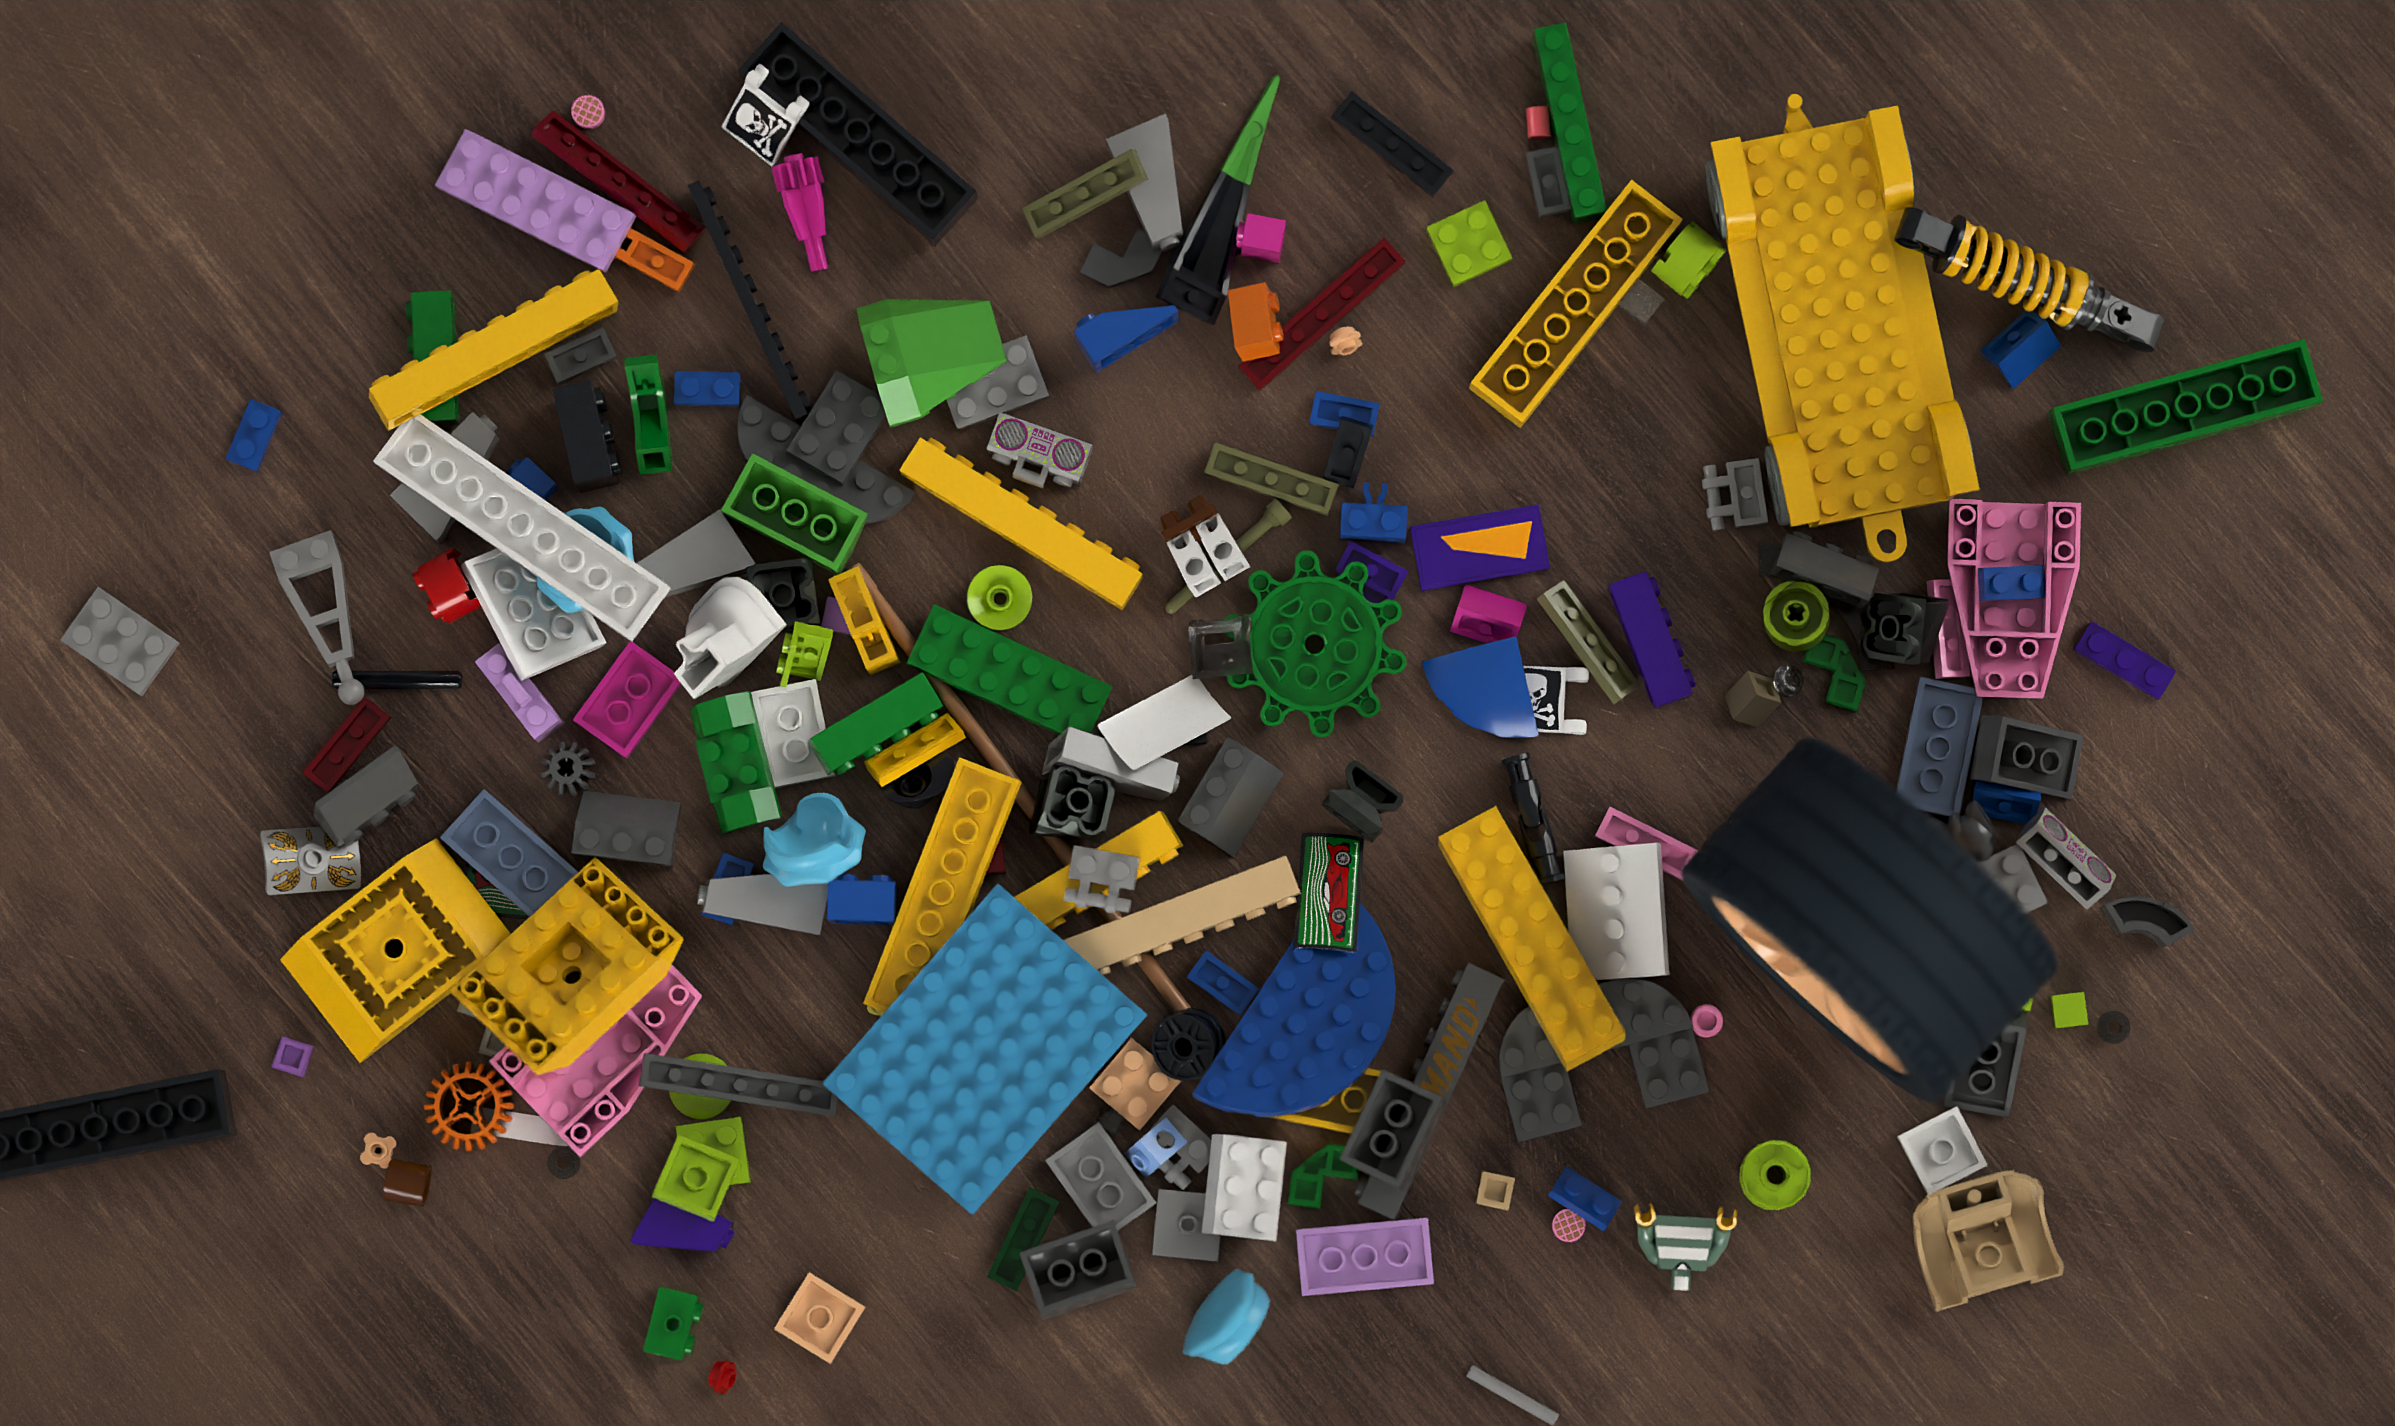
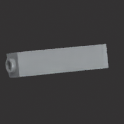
M1163 114L1106 139L1112 159L1133 149L1137 151L1148 180L1127 192L1154 251L1159 248L1162 251L1170 250L1180 243L1179 240L1183 237L1169 121L1166 114Z
M474 412L450 434L487 461L500 440L494 433L498 427L485 414L479 418ZM401 483L390 496L441 545L448 536L456 519L404 483Z
M719 509L637 564L671 588L665 596L669 597L718 582L725 577L747 573L746 567L755 565V562Z
M1068 727L1049 744L1042 775L1050 773L1052 764L1060 767L1065 765L1072 766L1080 773L1089 776L1101 775L1106 777L1111 783L1115 784L1116 792L1160 802L1171 793H1175L1180 780V776L1176 774L1179 764L1177 762L1158 757L1140 768L1132 770L1119 757L1105 738L1072 727Z
M772 874L707 880L706 886L700 885L697 904L702 905V913L820 935L828 897V883L786 887Z

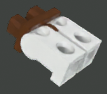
M1202 495L1189 501L1187 505L1193 515L1181 520L1176 510L1161 516L1164 529L1161 533L1188 588L1195 597L1221 584L1205 555L1206 551L1225 581L1251 567L1219 512Z

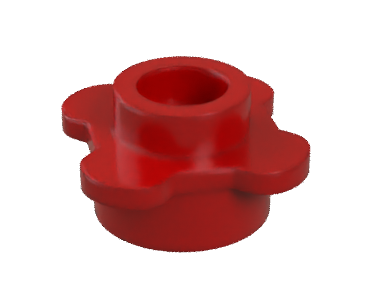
M725 1360L723 1362L717 1361L713 1365L709 1374L708 1384L714 1387L715 1392L720 1391V1393L726 1394L728 1389L733 1387L737 1377L736 1364L733 1362L729 1364V1361Z

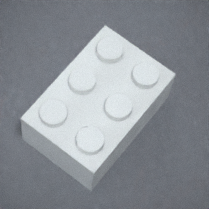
M1212 1134L1202 1233L1276 1241L1286 1152L1285 1141Z

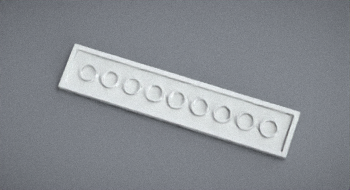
M421 414L399 425L373 460L383 470L631 642L671 589L666 583Z

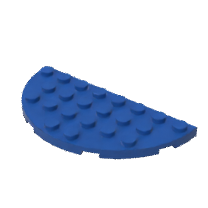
M1361 903L1359 906L1356 952L1294 948L1293 940L1193 1092L1194 1098L1227 1112L1235 1111L1255 1114L1256 1117L1290 1115L1328 1102L1330 1098L1353 1085L1365 1073L1380 1051L1390 1027L1395 1002V974L1387 943L1376 922Z

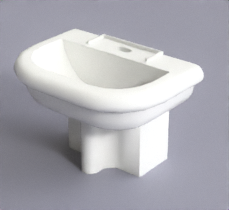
M725 577L716 582L691 610L685 637L677 641V648L683 655V664L674 675L693 699L716 686L718 688L726 687L774 640L787 624L752 583L739 577Z

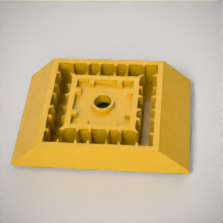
M435 838L403 857L304 934L280 960L358 1062L362 1063L451 993L450 990L510 936L511 933L441 842ZM393 939H398L403 944V952L397 958H390L386 954V945Z
M595 857L460 980L450 992L536 1075L570 1066L665 978L683 942V938ZM573 971L581 972V978L576 983L568 984L565 982V978L569 973Z

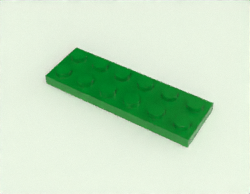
M935 604L906 665L1057 735H1060L1068 727L1091 734L1113 687Z

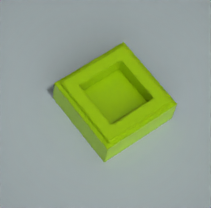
M2084 992L2050 996L2054 1029L2089 1025Z

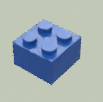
M840 874L836 877V880L828 883L827 920L831 924L894 926L898 911V885L895 882H891L889 876L869 875V881H858L856 875Z

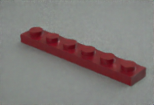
M555 111L548 114L534 127L531 134L532 137L630 212L634 213L681 251L685 252L703 235L706 228L703 224Z
M1383 238L1282 327L1284 339L1279 341L1280 354L1244 361L1238 365V368L1261 391L1405 265L1406 261Z

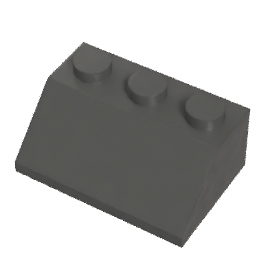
M1794 531L1793 535L1787 533L1784 536L1770 574L1788 581L1813 584L1824 595L1861 609L1868 603L1879 568L1872 566L1874 561L1860 555H1855L1854 558L1842 554L1843 549L1829 543H1824L1823 547L1811 542L1812 537Z
M1227 737L1177 820V824L1234 858L1284 773L1255 752Z
M394 745L315 803L314 818L337 848L344 843L350 846L363 836L361 831L371 823L376 827L390 816L388 811L393 807L399 805L402 808L416 797L414 792L417 791L418 782L400 750Z
M583 791L575 822L572 854L579 857H596L597 859L673 868L682 803Z
M1382 1069L1340 1160L1404 1191L1447 1101L1439 1095Z
M1114 1220L1019 1252L1043 1321L1137 1289Z

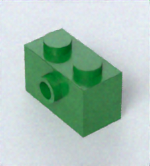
M659 1286L643 1351L684 1361L686 1355L691 1356L696 1341V1336L691 1335L694 1322L700 1323L704 1304L699 1303L701 1296Z

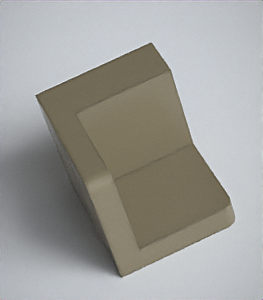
M1747 671L1725 695L1733 720L1754 727L1760 726L1781 704L1773 679Z

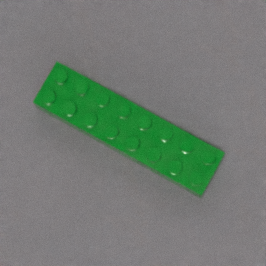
M2302 339L2053 407L2047 414L2065 476L2312 409L2323 402V398L2306 341Z

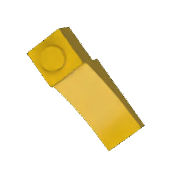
M857 566L829 578L828 581L869 674L874 675L901 663L860 568Z

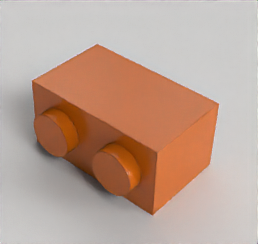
M1266 282L1228 290L1234 346L1242 362L1280 354L1279 341H1283L1284 337L1279 321L1276 322L1275 316L1276 312H1280L1277 294L1270 292Z

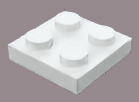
M1957 1106L1897 1136L1927 1195L1987 1166Z

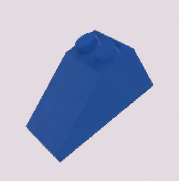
M1175 305L1105 312L1096 317L1092 313L1077 322L1078 328L1074 330L1075 341L1097 374L1178 323V310Z

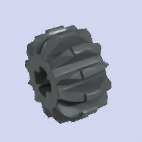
M559 741L558 747L560 752L556 753L553 748L549 747L547 752L553 758L551 760L545 758L540 760L542 765L550 768L540 772V776L542 778L552 777L546 784L549 790L558 785L557 794L563 796L568 786L570 794L576 796L577 784L584 790L589 788L588 784L583 781V778H595V773L586 770V768L592 767L596 763L594 759L584 760L590 752L586 747L577 753L578 743L576 741H572L569 751H567L565 742ZM565 761L568 764H571V761L575 762L572 766L575 772L571 776L567 773L564 776L561 775L564 771L561 765Z

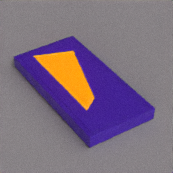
M1539 504L1410 526L1421 592L1550 570Z

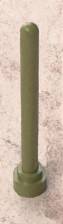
M1276 498L1265 506L1267 510L1262 513L1264 517L1236 541L1242 553L1272 526L1275 528L1278 525L1283 526L1292 518ZM1212 562L1211 566L1218 575L1219 572L1217 571L1214 563ZM1187 585L1165 604V611L1167 613H1175L1194 596Z

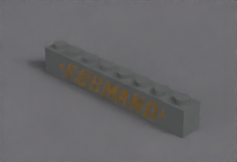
M1468 963L1465 969L1458 967L1451 985L1456 987L1451 999L1444 998L1437 1015L1443 1017L1438 1029L1431 1027L1423 1044L1429 1047L1424 1059L1417 1057L1410 1072V1075L1415 1077L1413 1084L1443 1097L1447 1102L1405 1190L1397 1189L1372 1176L1369 1179L1362 1177L1354 1194L1360 1197L1357 1204L1391 1220L1395 1219L1502 986L1503 978L1471 963Z

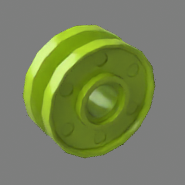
M1770 1140L1755 1146L1745 1155L1740 1166L1739 1182L1744 1195L1752 1204L1764 1210L1779 1211L1795 1205L1805 1196L1810 1185L1811 1169L1806 1156L1798 1147L1786 1141ZM1771 1166L1780 1168L1783 1173V1180L1778 1185L1770 1183L1767 1179V1170Z

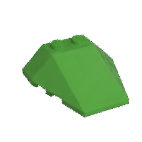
M886 299L856 308L872 371L890 428L922 419L930 413L929 410L944 400L949 401L956 396L955 393L970 383H976L1007 362L990 301Z

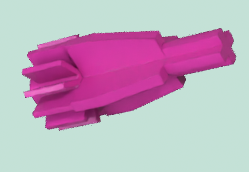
M803 153L784 157V164L771 167L776 190L782 193L784 206L798 241L804 240L811 272L826 269L828 264L821 236L826 235L824 197L820 184L824 182L819 157L804 159Z

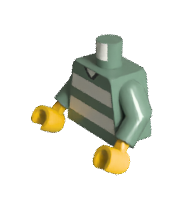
M1649 1203V1212L1641 1214L1638 1205H1635L1634 1213L1637 1220L1638 1243L1648 1261L1656 1264L1657 1269L1671 1270L1670 1290L1690 1291L1691 1271H1706L1707 1267L1715 1265L1726 1249L1731 1230L1737 1223V1211L1734 1210L1731 1218H1724L1722 1216L1723 1207H1720L1717 1211L1716 1224V1218L1655 1215L1654 1207L1651 1203Z

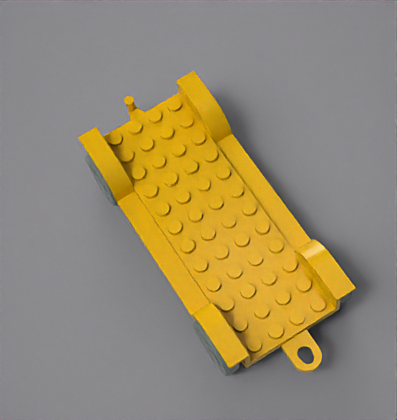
M1792 94L1787 100V113L1783 134L1741 142L1739 136L1710 143L1714 159L1705 162V181L1709 206L1719 239L1726 240L1767 439L1768 443L1771 444L1765 447L1764 459L1770 497L1778 523L1781 526L1791 525V527L1808 524L1809 528L1860 518L1868 552L1875 560L1882 563H1890L1898 560L1907 547V537L1901 510L1950 501L1957 494L1980 490L1971 441L1960 406L1954 400L1924 254L1903 247L1894 240L1905 208H1914L1913 171L1898 106L1869 111L1866 118L1813 128L1800 108L1802 105L1801 96ZM1882 530H1891L1896 536V548L1892 553H1884L1877 542V535Z

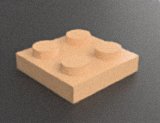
M1131 1038L1089 1089L1140 1131L1181 1081L1172 1079L1163 1073L1154 1061L1153 1055Z
M809 1272L774 1329L831 1364L866 1307Z

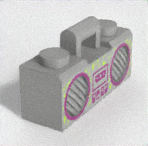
M999 412L987 446V453L992 455L991 460L1006 466H1010L1011 462L1017 463L1012 478L1042 489L1048 474L1053 476V482L1071 488L1073 483L1080 486L1093 450L1092 444ZM1025 462L1043 468L1041 474L1023 468Z
M2045 807L2023 826L2016 840V843L2085 909H2089L2110 891L2116 874Z

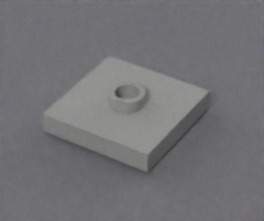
M1158 1190L1152 1255L1218 1262L1220 1235L1202 1233L1206 1194Z

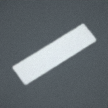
M483 1108L484 1117L489 1124L495 1109ZM504 1111V1115H509L513 1118L512 1122L501 1120L499 1124L505 1127L507 1132L505 1134L499 1133L497 1130L493 1132L497 1137L568 1147V1144L540 1116ZM472 1122L471 1133L479 1132L480 1129Z

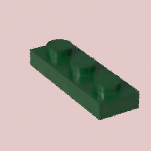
M1029 1188L987 1278L1017 1292L1026 1274L1019 1252L1039 1246L1060 1203L1059 1201Z

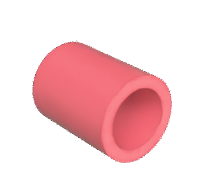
M1547 106L1527 108L1528 139L1537 140L1551 137L1549 108Z

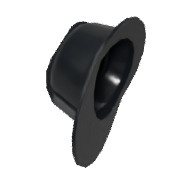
M940 753L883 787L879 785L882 794L888 800L899 803L906 808H919L926 805L932 797L943 793L948 788L956 766L951 757L945 753Z

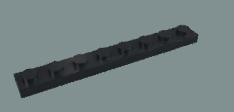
M700 180L687 186L794 417L799 424L807 418L806 410L812 408L804 390L797 392L793 381L798 379V376L791 361L784 363L779 352L785 348L778 333L770 334L766 322L770 321L771 318L764 303L757 305L752 293L758 290L750 273L744 276L739 267V264L743 263L744 260L737 245L735 244L730 247L725 235L731 232L723 215L716 217L712 206L716 205L717 202L710 187L708 186L703 189Z

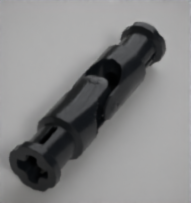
M1528 752L1501 760L1502 766H1506L1511 786L1509 790L1512 801L1522 814L1519 815V824L1529 860L1534 862L1538 880L1541 886L1564 880L1565 876L1560 873L1555 856L1558 851L1547 814L1543 809L1540 810L1541 792L1537 779H1533L1528 762L1530 758ZM1544 824L1545 834L1543 838L1539 841H1533L1528 836L1526 829L1538 828Z

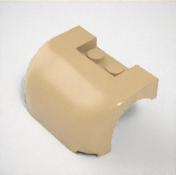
M2014 1170L1998 1172L1926 1195V1198L1917 1206L1913 1214L1914 1243L1920 1267L1936 1312L1968 1303V1298L2029 1280L2033 1284L2063 1275L2064 1265L2053 1243L2044 1212V1192L2036 1178L2033 1179L2026 1174L2015 1173Z

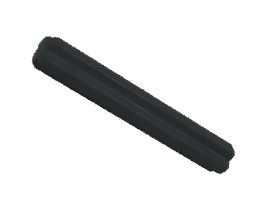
M334 671L332 673V686L338 689L341 681L338 672ZM351 671L353 678L358 680L364 689H460L462 686V674L459 671Z

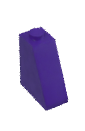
M654 1198L630 1242L635 1245L718 1252L720 1247L726 1249L735 1234V1231L731 1229L734 1222L720 1214H717L713 1222Z

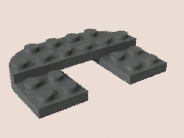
M1617 979L1598 984L1626 1032L1625 1041L1608 1050L1628 1045L1645 1109L1709 1092L1691 1019L1675 996L1663 987L1641 979ZM1528 1006L1508 1027L1500 1045L1498 1059L1500 1079L1518 1143L1582 1126L1568 1072L1565 1070L1530 1006Z

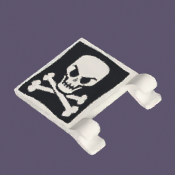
M758 64L755 70H751L747 74L745 84L727 115L722 128L773 166L810 103L802 96H799L795 102L789 104L787 110L759 89L769 71L761 64Z
M1523 666L1538 732L1586 734L1587 724L1585 720H1564L1566 681L1588 682V669L1584 667Z

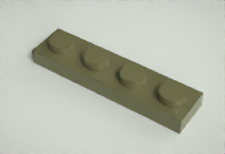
M1130 149L1022 209L1034 237L1042 238L1147 181L1148 177L1137 151Z
M1216 442L1204 475L1276 498L1327 517L1339 485Z
M1564 580L1537 598L1538 602L1613 704H1616L1641 686Z

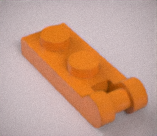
M630 228L625 237L632 241L627 251L619 248L614 258L680 293L695 266L694 262Z

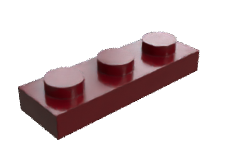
M364 696L302 773L325 792H331L385 727L391 717Z

